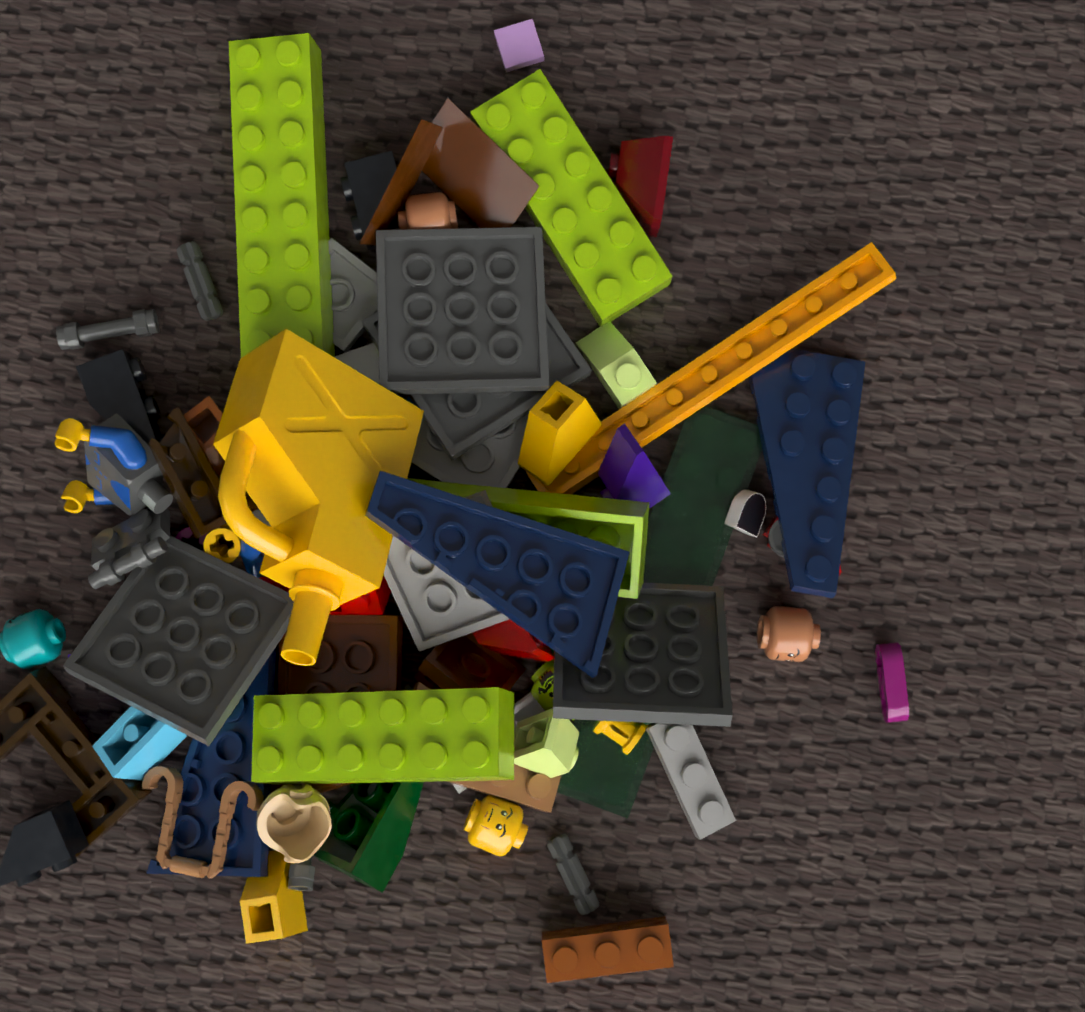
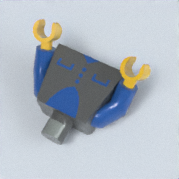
M116 413L98 426L91 425V429H85L82 423L73 418L65 419L60 423L55 434V446L63 451L73 452L76 450L79 441H84L87 480L94 488L90 489L85 483L78 480L71 481L61 495L62 499H67L64 504L66 511L79 513L82 511L86 501H94L95 505H116L128 515H135L146 506L155 514H160L171 505L173 495L163 487V474L149 445L120 415Z

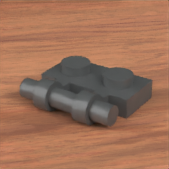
M149 508L142 509L129 519L112 528L102 530L96 537L92 538L91 566L96 571L88 575L90 585L96 590L106 584L113 586L124 580L126 573L137 567L143 569L156 562L157 556L168 551L165 541L170 539V511L166 509L160 514H155Z

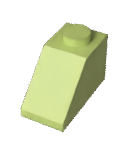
M611 322L602 327L600 326L575 343L618 409H621L657 384L638 353Z
M553 708L517 722L514 733V764L538 774H545L549 778L569 773L578 758L579 749L576 745L580 732L569 719L553 718Z

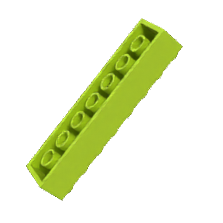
M309 33L229 41L241 358L284 329L290 330L335 357L332 285L330 283L331 259L329 254L330 237L321 49Z

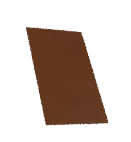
M447 98L432 122L442 126L443 129L422 171L452 201H455L480 228H511L539 188V185Z
M421 119L359 244L376 245V230L393 229L398 219V211H402L443 129L442 126Z

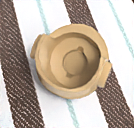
M302 783V786L283 785L268 795L258 809L256 819L258 835L267 846L282 853L284 861L288 863L307 861L319 850L330 834L332 824L329 804L325 797L309 784Z

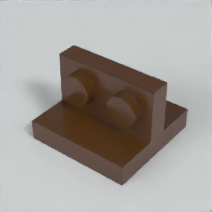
M470 633L437 645L419 666V672L414 678L431 690L499 687L509 691L526 668L509 655L495 653L478 644L474 635Z

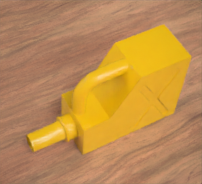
M284 329L240 358L213 445L225 460L218 491L223 518L236 536L250 547L264 553L259 573L289 588V597L294 602L281 656L290 663L311 666L316 663L330 611L336 610L340 605L372 592L381 586L393 535L366 517L365 514L380 471L405 479L408 478L424 411L288 329ZM246 491L271 526L254 516L247 504Z

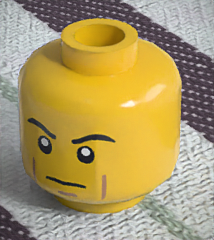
M487 795L482 801L475 799L466 818L463 830L468 832V841L472 846L496 856H504L510 851L512 846L517 849L521 847L528 831V825L522 823L523 810L519 805L500 797Z

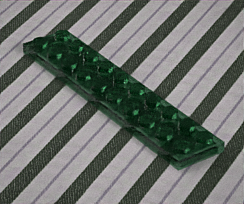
M706 406L684 420L663 477V482L671 494L653 506L648 518L644 583L713 586L733 531L732 527L724 524L734 497L740 491L748 490L762 451L758 425ZM575 719L573 725L580 732L576 745L579 749V754L570 772L560 775L561 779L557 792L628 818L654 748L647 731L645 730L632 751L626 755L622 752V746L602 732L597 735L592 731L598 720Z

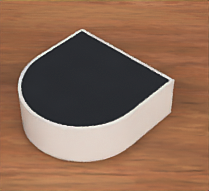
M750 490L740 491L730 505L724 524L757 538L766 514L764 496Z

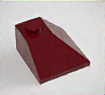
M672 136L621 141L620 154L611 153L608 176L616 179L615 187L648 236L657 237L662 221L673 143Z

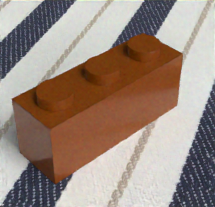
M665 916L542 932V948L547 983L674 967L669 924Z

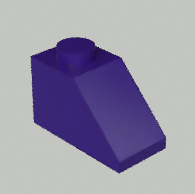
M625 423L617 428L597 473L606 486L600 493L603 498L650 502L649 508H651L671 493Z

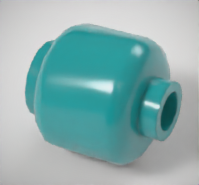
M36 609L12 617L6 621L3 631L0 633V650L7 661L24 669L53 661L61 654L63 642L66 639L64 625L58 618H54L48 611Z

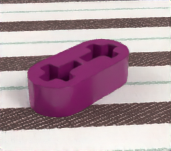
M898 642L877 644L875 655L884 721L886 723L907 721L909 719V702L901 646Z

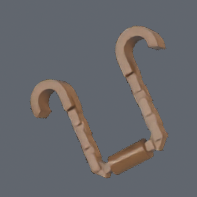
M156 766L149 769L144 775L142 789L151 790L158 788V781L162 776L168 782L165 799L166 808L156 860H158L162 869L169 867L170 871L198 878H204L205 875L208 878L215 877L224 870L223 864L227 851L231 820L235 812L239 793L244 791L248 796L247 807L253 811H258L263 803L261 789L250 781H235L226 787L220 803V818L217 826L212 862L208 866L206 861L177 855L170 856L177 810L182 798L183 779L177 769L172 767Z

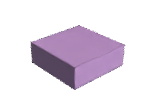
M533 19L494 30V36L506 72L544 61V54Z

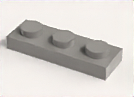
M651 723L648 725L646 731L695 837L701 840L735 822L736 819L693 725Z

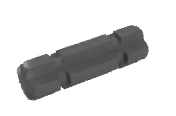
M195 241L180 245L177 248V254L180 262L186 266L183 270L194 299L199 301L196 306L201 318L204 321L219 318L223 315V309L219 299L214 297L217 293L208 268L204 261H201L203 255L199 245Z
M560 834L548 841L547 847L553 859L557 858L558 860L556 866L570 895L574 894L575 896L573 900L578 912L581 915L593 912L599 907V901L594 890L589 889V879L577 854H573L571 851L573 846L568 835Z

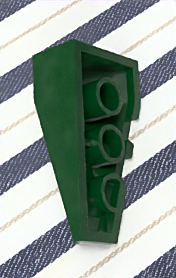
M424 782L350 784L349 786L352 789L337 806L329 801L332 828L329 836L313 857L354 880L383 893L403 857Z

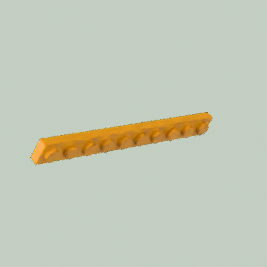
M872 242L601 421L602 426L549 486L526 471L527 475L540 492L573 494L599 477L597 474L617 428L625 423L641 448L896 280V272Z

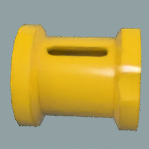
M226 523L206 535L203 542L204 552L229 564L240 555L241 539L233 533ZM223 535L225 540H233L234 545L230 549H228L226 544L220 545L218 540Z
M598 721L592 731L597 735L602 732L622 746V752L628 755L638 743L648 725L640 722Z

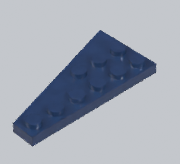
M792 348L751 375L749 384L751 394H754L758 414L757 424L768 479H771L774 494L773 504L775 514L779 519L783 539L781 544L790 589L794 592L834 598L837 593L866 362Z
M379 472L365 514L366 517L590 677L594 678L597 675L629 551L387 472Z
M277 646L210 746L194 738L192 739L181 771L183 792L181 803H179L177 810V819L170 850L171 857L177 855L206 861L208 866L211 864L223 792L229 784L235 781L251 782L254 696L275 695ZM255 783L261 789L264 801L271 794V784ZM241 791L237 797L235 812L231 820V829L223 864L224 870L216 876H268L269 846L258 835L256 826L257 811L247 807L248 796L244 791ZM156 858L151 859L146 874L184 875L171 872L169 867L162 869Z

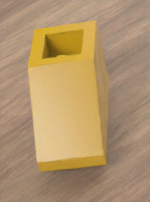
M556 380L529 411L518 465L547 486L552 483L602 426L586 398Z
M276 850L269 851L268 876L247 877L241 895L240 906L246 944L282 939L308 931L302 891L287 888L289 867L294 863L284 861V855Z

